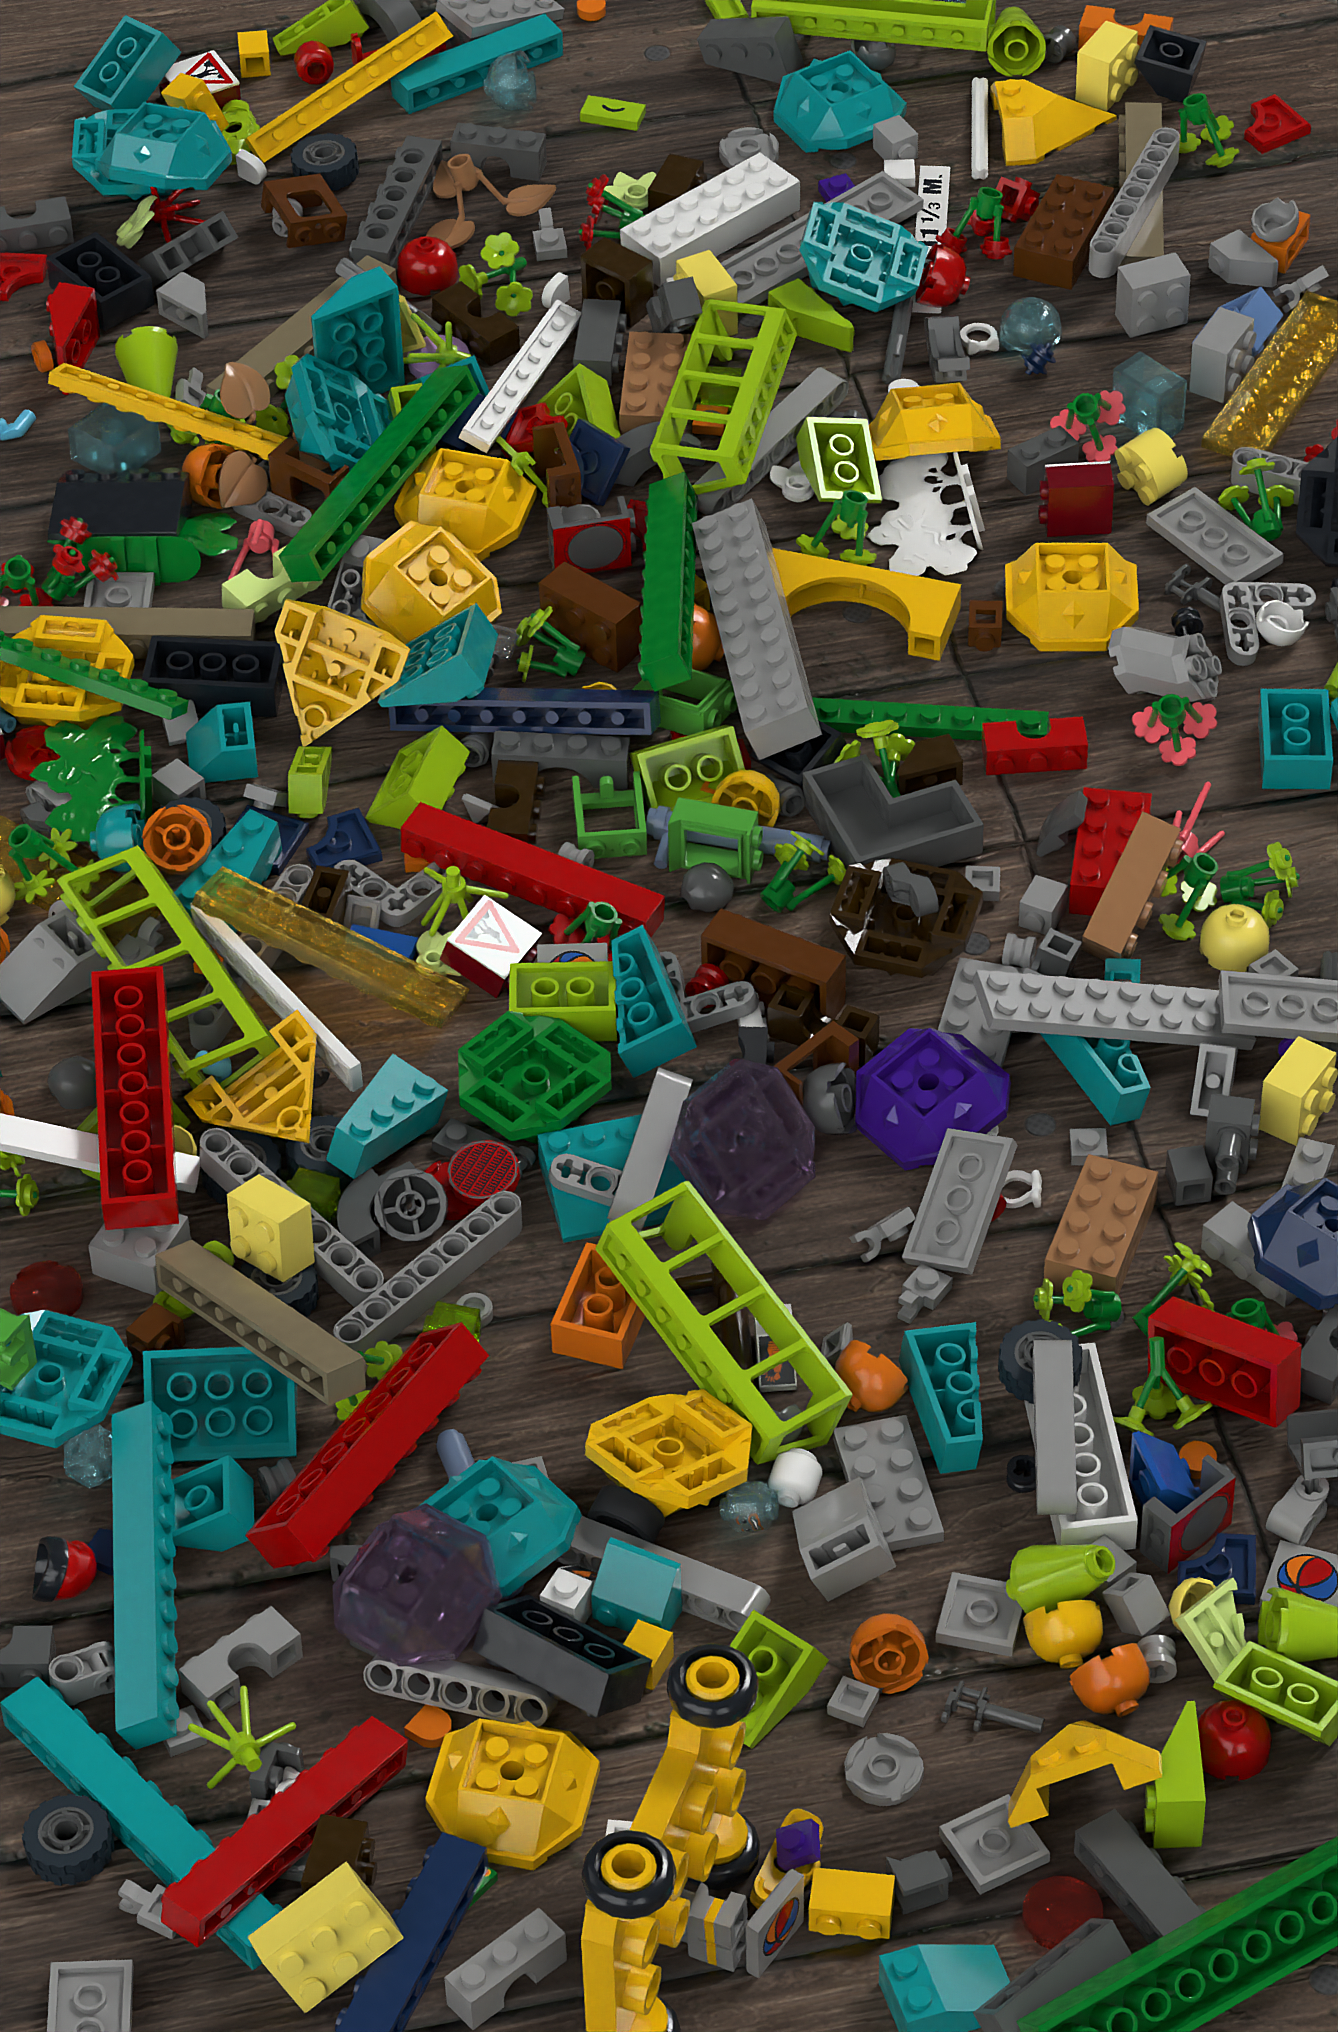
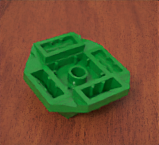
M507 1011L458 1049L460 1107L510 1141L522 1139L538 1145L537 1134L562 1130L570 1122L577 1121L584 1111L612 1090L611 1053L559 1018L541 1015L523 1016L521 1012Z

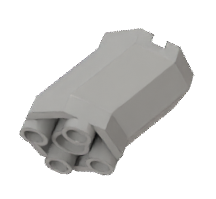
M1121 627L1112 630L1108 650L1110 658L1117 657L1118 665L1113 667L1114 674L1128 694H1143L1146 692L1161 696L1175 694L1181 698L1188 697L1189 702H1206L1215 699L1217 696L1219 682L1217 675L1222 673L1221 663L1217 656H1212L1201 633L1178 637L1139 627Z

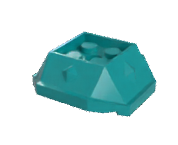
M849 50L823 61L813 59L810 66L783 76L773 114L774 122L805 153L818 152L819 149H848L873 139V124L897 115L903 118L906 114L907 102L882 80L881 73L870 70Z
M143 102L133 115L117 128L109 145L95 159V167L97 172L102 173L110 180L162 189L181 190L192 187L195 190H208L232 162V152L216 121L210 120L205 112L184 109L182 106L176 108Z
M137 109L105 110L95 113L87 119L82 117L74 121L73 168L91 183L103 197L129 196L136 201L141 196L152 195L150 186L110 180L102 173L97 172L95 167V159L109 145L117 128L123 125ZM157 188L159 195H170L174 190Z
M813 202L799 251L807 265L812 288L838 298L843 306L854 304L876 313L915 295L920 284L929 247L921 241L917 242L914 236L901 225L844 202H831L827 204Z
M306 353L291 367L293 375L285 393L295 437L299 443V451L328 463L332 471L341 469L344 465L349 466L350 471L394 419L389 401L380 394L374 395L368 386L353 374Z
M39 1310L21 1314L30 1315L37 1363L13 1390L0 1385V1434L56 1449L64 1443H76L88 1429L105 1419L133 1365L132 1354L124 1346L113 1327L48 1310Z
M492 1456L488 1460H478L458 1476H450L448 1484L419 1505L414 1558L418 1567L434 1582L426 1553L428 1547L434 1549L442 1582L445 1579L450 1580L449 1597L460 1608L474 1605L475 1601H491L507 1597L569 1550L574 1538L576 1525H579L582 1514L578 1506L535 1466L514 1464Z

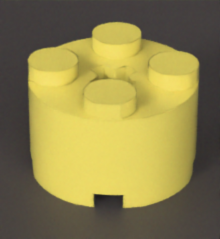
M1152 428L1141 433L1114 452L1120 469V473L1117 474L1120 484L1126 490L1133 488L1138 492L1140 500L1147 506L1180 486L1188 477L1187 466L1183 456L1176 457L1172 450L1176 444L1165 432L1158 428Z

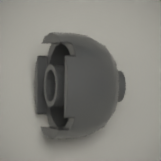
M844 1062L820 1066L808 1074L803 1083L804 1117L813 1129L827 1135L852 1134L857 1129L855 1117H853L854 1105H856V1077L851 1068H844L846 1065Z
M402 1169L390 1174L381 1184L374 1198L375 1215L380 1226L392 1237L405 1242L421 1241L433 1236L443 1225L448 1213V1198L442 1184L431 1174L419 1169ZM416 1201L421 1203V1207L416 1205Z

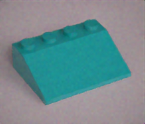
M378 266L351 277L311 316L314 357L353 374L364 382L374 395L390 391L391 387L405 384L398 286Z
M478 604L471 605L405 644L411 650L401 678L397 683L380 694L378 703L381 707L457 702L465 696L468 699L473 698L484 689L498 633Z
M642 1114L537 1134L539 1165L563 1243L601 1236L607 1223L610 1221L607 1218L610 1206L555 1188L550 1183L548 1177L552 1161L558 1155L572 1154L623 1171ZM680 1117L654 1198L685 1181H689L701 1196L682 1117ZM564 1166L561 1171V1177L568 1178L571 1168ZM582 1172L579 1184L583 1185L587 1172ZM603 1176L593 1177L590 1181L592 1187L598 1191H606L610 1188L609 1181ZM674 1201L648 1214L643 1227L662 1224Z
M245 1347L143 1351L144 1403L152 1400L162 1412H166L171 1418L173 1433L170 1434V1445L174 1456L173 1463L215 1461L227 1455H230L234 1460L297 1457V1383Z

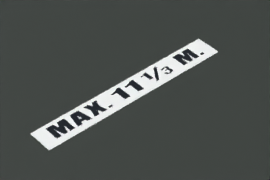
M920 165L918 196L924 199L923 209L917 212L915 239L917 242L921 241L929 247L928 252L935 243L941 244L935 238L937 235L941 236L947 227L950 167ZM925 260L924 269L931 260ZM915 295L911 297L913 300L912 312L941 313V308L917 303L916 301L919 298L915 299Z

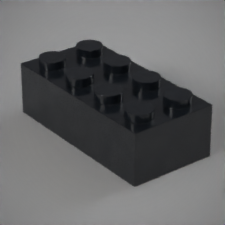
M151 636L142 680L146 681L149 687L158 690L169 689L175 691L178 697L192 700L196 713L207 714L216 705L250 702L252 716L277 717L285 679L284 661L280 644L277 642Z
M529 1594L485 1607L473 1646V1651L486 1657V1661L496 1667H504L514 1672L520 1681L538 1685L547 1690V1694L550 1697L567 1701L578 1707L580 1713L592 1718H598L613 1711L622 1710L625 1707L640 1703L653 1661Z

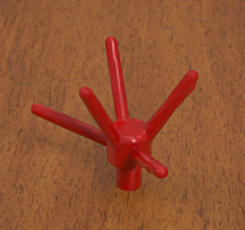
M150 187L152 195H155L157 199L150 206L149 211H153L155 214L148 222L154 221L161 224L166 243L172 241L166 221L173 220L193 225H199L206 221L175 214V211L200 204L199 199L172 204L186 189H176L169 197L160 201L157 188Z

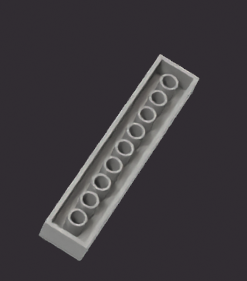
M753 499L736 503L725 510L693 522L692 526L744 733L758 759H764L822 735L768 531Z

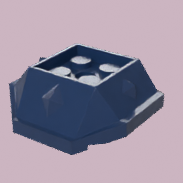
M1326 1177L1296 1187L1286 1184L1251 1214L1247 1224L1250 1243L1255 1253L1253 1257L1255 1269L1261 1275L1317 1310L1333 1308L1335 1304H1338V1185Z

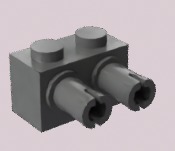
M1218 1094L1211 1095L1207 1118L1205 1154L1210 1169L1217 1170L1214 1187L1220 1194H1233L1236 1189L1238 1173L1247 1174L1249 1160L1256 1161L1258 1139H1254L1252 1136L1258 1137L1261 1115L1254 1114L1255 1099Z

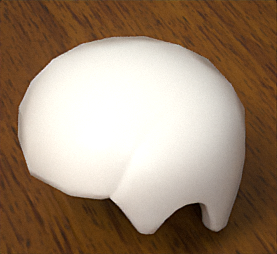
M1279 600L1265 602L1256 615V626L1259 633L1268 643L1276 646L1293 645L1302 637L1309 625L1308 621H1303V610H1294L1289 604Z

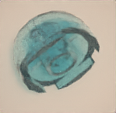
M519 50L500 55L491 63L488 69L487 78L484 79V90L486 95L491 96L493 102L500 109L510 112H522L533 109L529 105L530 101L536 103L535 75L533 71H527L525 63H529L530 60L524 51Z
M1025 297L1015 300L1006 308L1001 317L999 328L1000 343L1011 353L1012 348L1021 351V356L1022 354L1030 355L1032 353L1031 343L1046 345L1049 342L1053 345L1050 350L1054 351L1055 344L1060 343L1062 339V326L1058 311L1050 302L1041 298Z

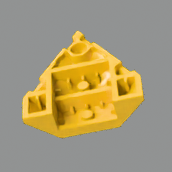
M1025 79L995 81L990 86L993 109L999 110L1001 119L1002 150L1006 166L1037 164L1045 159L1046 153L1054 149L1061 151L1095 132V127L1105 122L1108 125L1117 120V115L1076 102Z
M286 599L274 632L282 652L284 673L294 713L298 718L302 734L300 735L302 746L309 745L397 683L401 678L411 649L389 632L326 606Z
M296 1010L269 1031L280 1047L235 1082L223 1089L211 1075L184 1096L202 1122L309 1143L317 1034L301 1013Z
M1086 1720L1068 1724L1031 1755L1009 1800L1008 1823L1013 1828L1048 1816L1049 1784L1112 1763L1123 1789L1126 1790L1162 1778V1757L1159 1751Z

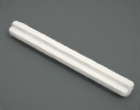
M975 77L972 80V177L984 180L988 176V80L984 77L980 79Z

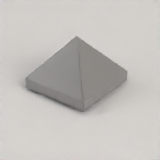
M467 793L462 797L472 822L479 825L488 822L490 808H500Z
M347 895L343 929L350 930L352 924L378 929L382 901Z
M848 1322L823 1338L821 1353L831 1366L836 1365L841 1352L853 1340L852 1325Z

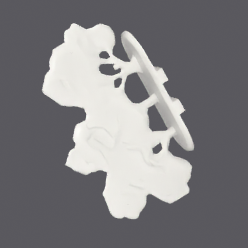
M953 452L958 472L954 477L945 475L941 471V468L947 463V453L907 456L906 458L891 461L884 468L883 474L878 476L882 498L899 502V507L896 510L888 511L880 520L881 525L874 527L866 537L880 546L885 544H896L899 546L894 555L888 560L889 571L915 576L924 573L926 567L929 566L945 576L966 571L968 568L967 564L977 554L975 548L964 544L960 539L966 531L973 530L977 547L983 550L979 532L985 531L968 465H961L958 452ZM936 468L937 472H929V469ZM926 476L938 477L937 481H943L942 483L931 484L925 482L924 479ZM949 485H961L965 500L950 505L943 504L940 499L942 490ZM941 486L940 490L932 492L934 487ZM967 506L971 523L967 525H952L950 521L954 510ZM956 533L955 538L951 540L946 539L948 535Z

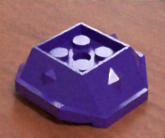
M909 1028L856 1071L855 1122L857 1129L904 1170L919 1168V1165H935L948 1128L987 1134L1007 1117L1011 1088L1010 1076L962 1034L940 1032L932 1028L923 1030Z

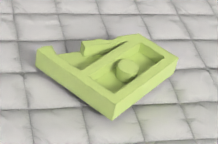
M1234 1578L1224 1580L1175 1619L1214 1682L1247 1644L1244 1639L1245 1626L1242 1613H1236L1232 1591L1238 1590Z

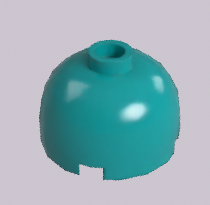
M137 803L114 806L105 811L97 820L96 831L90 832V847L92 852H98L100 860L137 845L145 852L142 838L145 822L144 819L137 820L135 812L141 811ZM125 862L110 868V870L118 873H128L132 868Z

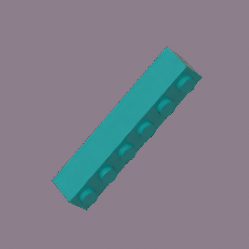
M545 13L411 64L391 78L392 96L408 114L417 112L563 56V32Z

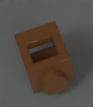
M969 601L968 647H976V649L983 652L990 651L994 647L1001 648L1003 601ZM976 614L995 615V620L976 619Z
M156 1302L125 1329L128 1350L132 1354V1358L138 1363H143V1351L172 1350L175 1344L179 1347H183L186 1344L183 1319Z

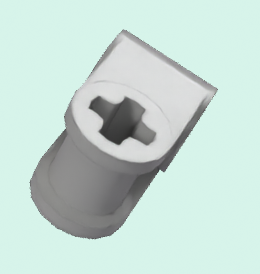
M1302 1475L1298 1477L1285 1496L1273 1507L1267 1519L1266 1529L1291 1543L1304 1546L1314 1529L1327 1513L1325 1499L1329 1493V1483L1326 1478L1304 1480Z
M106 1641L97 1642L87 1648L60 1655L51 1661L49 1665L50 1686L53 1685L60 1691L68 1706L115 1691V1649L113 1645Z

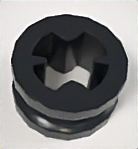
M1181 608L1171 617V624L1175 634L1178 636L1193 635L1203 631L1204 624L1198 610L1195 608Z
M1018 1455L1009 1460L1006 1482L1013 1491L1028 1493L1036 1489L1034 1457ZM1024 1471L1025 1475L1027 1472H1030V1476L1023 1477V1473L1018 1476L1017 1472Z

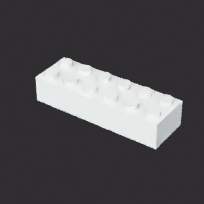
M759 152L620 229L621 245L653 261V282L660 287L663 283H666V278H671L676 274V260L709 249L717 257L799 211L800 181Z
M1095 1342L1079 1344V1346H1082L1083 1351L1082 1370L1079 1384L1074 1387L1077 1511L1076 1515H1050L1057 1545H1087L1105 1534L1122 1550L1136 1549L1138 1519ZM1024 1400L1035 1446L1034 1404Z

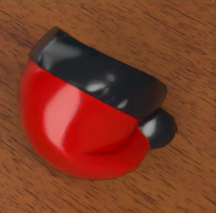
M47 1536L40 1539L36 1554L32 1599L40 1602H53L54 1600L74 1599L86 1592L95 1580L97 1563L93 1550L82 1541L74 1540L69 1542L57 1536Z

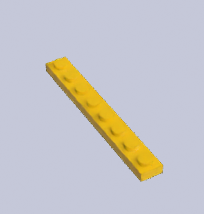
M437 11L248 136L244 141L253 154L264 164L449 40L453 35Z
M63 363L49 372L48 384L59 387V390L62 392L77 393L86 396L92 402H104L116 406V409L121 412H134L143 415L148 421H161L170 424L178 431H191L200 434L203 439L208 441L224 442L235 450H247L256 453L264 460H268V454L288 438L67 363Z

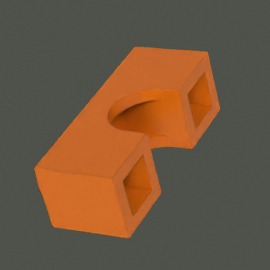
M1086 5L1079 25L1078 50L1085 45L1105 21L1138 31L1137 44L1141 46L1150 25L1173 31V17L1144 13L1142 21L1138 24L1122 25L1115 21V9Z

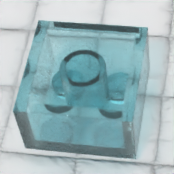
M1139 351L1113 370L1112 391H1119L1123 394L1122 403L1126 406V411L1120 415L1118 423L1126 426L1138 435L1152 428H1158L1170 438L1184 429L1187 380Z
M107 403L101 404L68 428L71 459L95 472L101 469H115L117 473H127L131 469L141 467L161 452L158 422L148 421L143 415L134 412H121L116 409V406Z

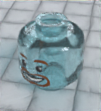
M744 1482L728 1490L726 1498H721L720 1514L723 1521H728L735 1532L765 1531L772 1525V1521L778 1518V1497L775 1490H770L764 1482Z

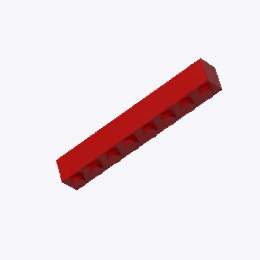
M420 802L401 826V852L407 853L414 858L425 859L429 863L435 861L440 868L445 870L450 866H456L459 868L462 876L527 900L532 904L564 914L567 917L576 919L585 911L589 902H606L616 909L618 913L617 918L622 920L618 934L623 935L643 925L650 938L664 920V895Z
M373 1716L362 1725L354 1726L340 1744L335 1748L330 1747L327 1749L319 1762L309 1770H303L291 1786L284 1792H277L263 1810L258 1814L250 1815L241 1829L231 1837L227 1836L222 1839L213 1853L204 1860H198L185 1877L178 1883H171L165 1889L161 1897V1923L197 1948L200 1947L311 1849L321 1814L347 1818L406 1766L409 1740Z

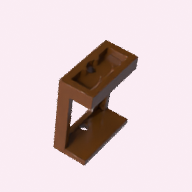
M321 174L264 181L261 208L265 213H272L273 207L288 228L287 248L345 240L348 215ZM287 198L295 199L303 208L322 206L323 200L331 213L300 217Z
M564 422L532 427L533 457L536 462L534 464V473L538 478L546 477L548 508L556 506L569 508L582 504L581 472Z
M289 437L268 454L272 493L307 508L312 515L316 512L315 510L299 503L295 499L303 491L302 481L322 490L326 500L349 473V466L344 465L331 476L300 461L299 443Z
M834 1021L773 1066V1115H775L779 1122L790 1126L798 1133L803 1131L804 1082L793 1076L789 1071L812 1053L813 1071L820 1066L841 1062L846 1063L844 1068H851L854 1071L855 1077L856 1071L859 1070V1039Z

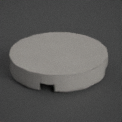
M744 127L728 133L726 139L722 138L720 141L719 158L723 165L729 169L759 152L774 163L779 159V142L776 137L769 133V136L764 134L763 130L759 128Z
M879 1733L877 1737L868 1740L867 1737L858 1740L849 1749L844 1762L846 1784L852 1793L864 1802L877 1806L897 1805L910 1799L920 1789L924 1777L923 1760L919 1756L916 1746L904 1737L890 1733Z

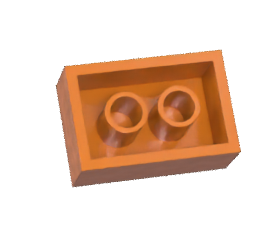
M586 1242L551 1322L552 1352L623 1369L645 1315L596 1251L597 1244Z

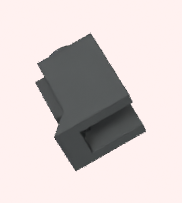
M936 1850L931 1852L924 1851L901 1859V1861L886 1856V1875H895V1899L903 1915L948 1900L949 1882L953 1881L952 1872L945 1858L940 1859Z

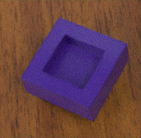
M846 173L818 181V191L826 202L855 187Z
M806 1819L776 1829L777 1864L784 1871L821 1860L819 1825L813 1819Z

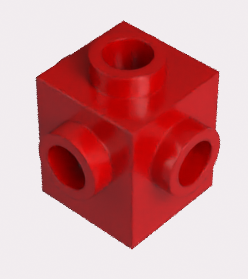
M1001 176L996 189L1003 194L1001 205L1004 206L1002 218L1016 223L1018 218L1029 222L1030 217L1033 216L1039 205L1038 198L1040 196V193L1031 189L1033 183L1017 176L1014 181Z

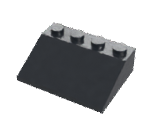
M174 467L162 469L161 472H149L146 468H135L127 473H117L115 469H101L97 473H85L82 469L68 470L65 474L61 475L56 484L48 529V540L67 539L59 533L63 526L60 522L63 519L69 520L71 516L77 519L82 518L83 522L89 525L87 531L92 533L90 537H178L193 509L189 473L181 472L179 468Z

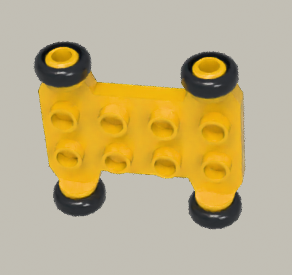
M708 1643L694 1646L679 1655L672 1664L667 1680V1693L673 1708L670 1714L667 1747L630 1830L608 1834L595 1842L585 1855L581 1874L588 1900L585 1904L581 1948L586 2032H681L676 2012L665 2000L657 1996L661 1980V1967L651 1964L659 1944L676 1948L683 1937L690 1913V1900L680 1897L685 1884L688 1881L699 1887L702 1882L711 1890L735 1887L748 1879L758 1865L760 1841L756 1828L746 1816L737 1812L745 1788L746 1770L737 1768L735 1765L742 1750L746 1731L745 1722L739 1720L746 1717L755 1705L759 1680L754 1664L743 1652L728 1645Z

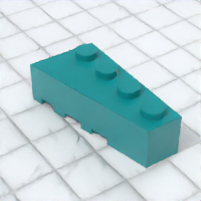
M249 809L210 852L207 860L195 869L174 893L191 918V903L202 898L235 933L237 930H241L250 905H254L259 896L258 890L262 882H266L274 861H276L282 851L278 822Z
M643 925L611 940L613 976L616 979L617 988L614 991L615 1002L618 1006L616 1025L620 1036L618 1054L633 1078L697 1047L659 951Z
M1040 1033L1110 1126L1140 1119L1151 1087L1137 1055L1132 1054L1129 1048L1130 1040Z
M392 1053L336 1126L326 1160L353 1179L357 1178L438 1124L449 1090Z
M976 1322L904 1331L898 1361L903 1374L908 1380L909 1391L940 1474L976 1469L983 1434L981 1402H979L980 1382L977 1372Z

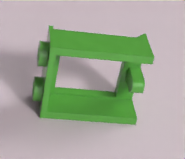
M692 669V679L665 689L702 701L698 705L663 696L662 690H659L661 723L658 727L687 736L719 727L726 717L733 713L738 706L732 681ZM642 679L633 690H653L649 681H643Z
M640 771L633 772L634 790L614 791L612 777L603 776L599 780V793L580 794L579 776H572L578 849L592 850L594 852V859L647 855V832ZM633 806L636 829L585 833L583 810Z
M678 797L668 822L669 872L679 868L690 869L692 866L704 862L715 863L722 867L730 877L746 879L747 884H750L754 872L760 871L763 863V851H759L763 837V827L758 826V812ZM687 830L737 839L738 851L688 843Z
M0 1308V1385L13 1390L37 1363L30 1315L16 1316Z

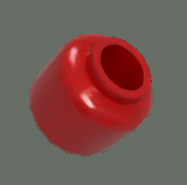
M309 41L303 43L297 49L294 63L298 76L304 82L318 85L331 77L334 71V61L330 49L325 44L319 41Z

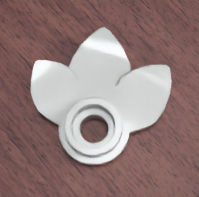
M800 460L789 469L781 466H772L770 479L775 485L782 488V494L785 498L794 502H803L813 496L814 491L800 465Z

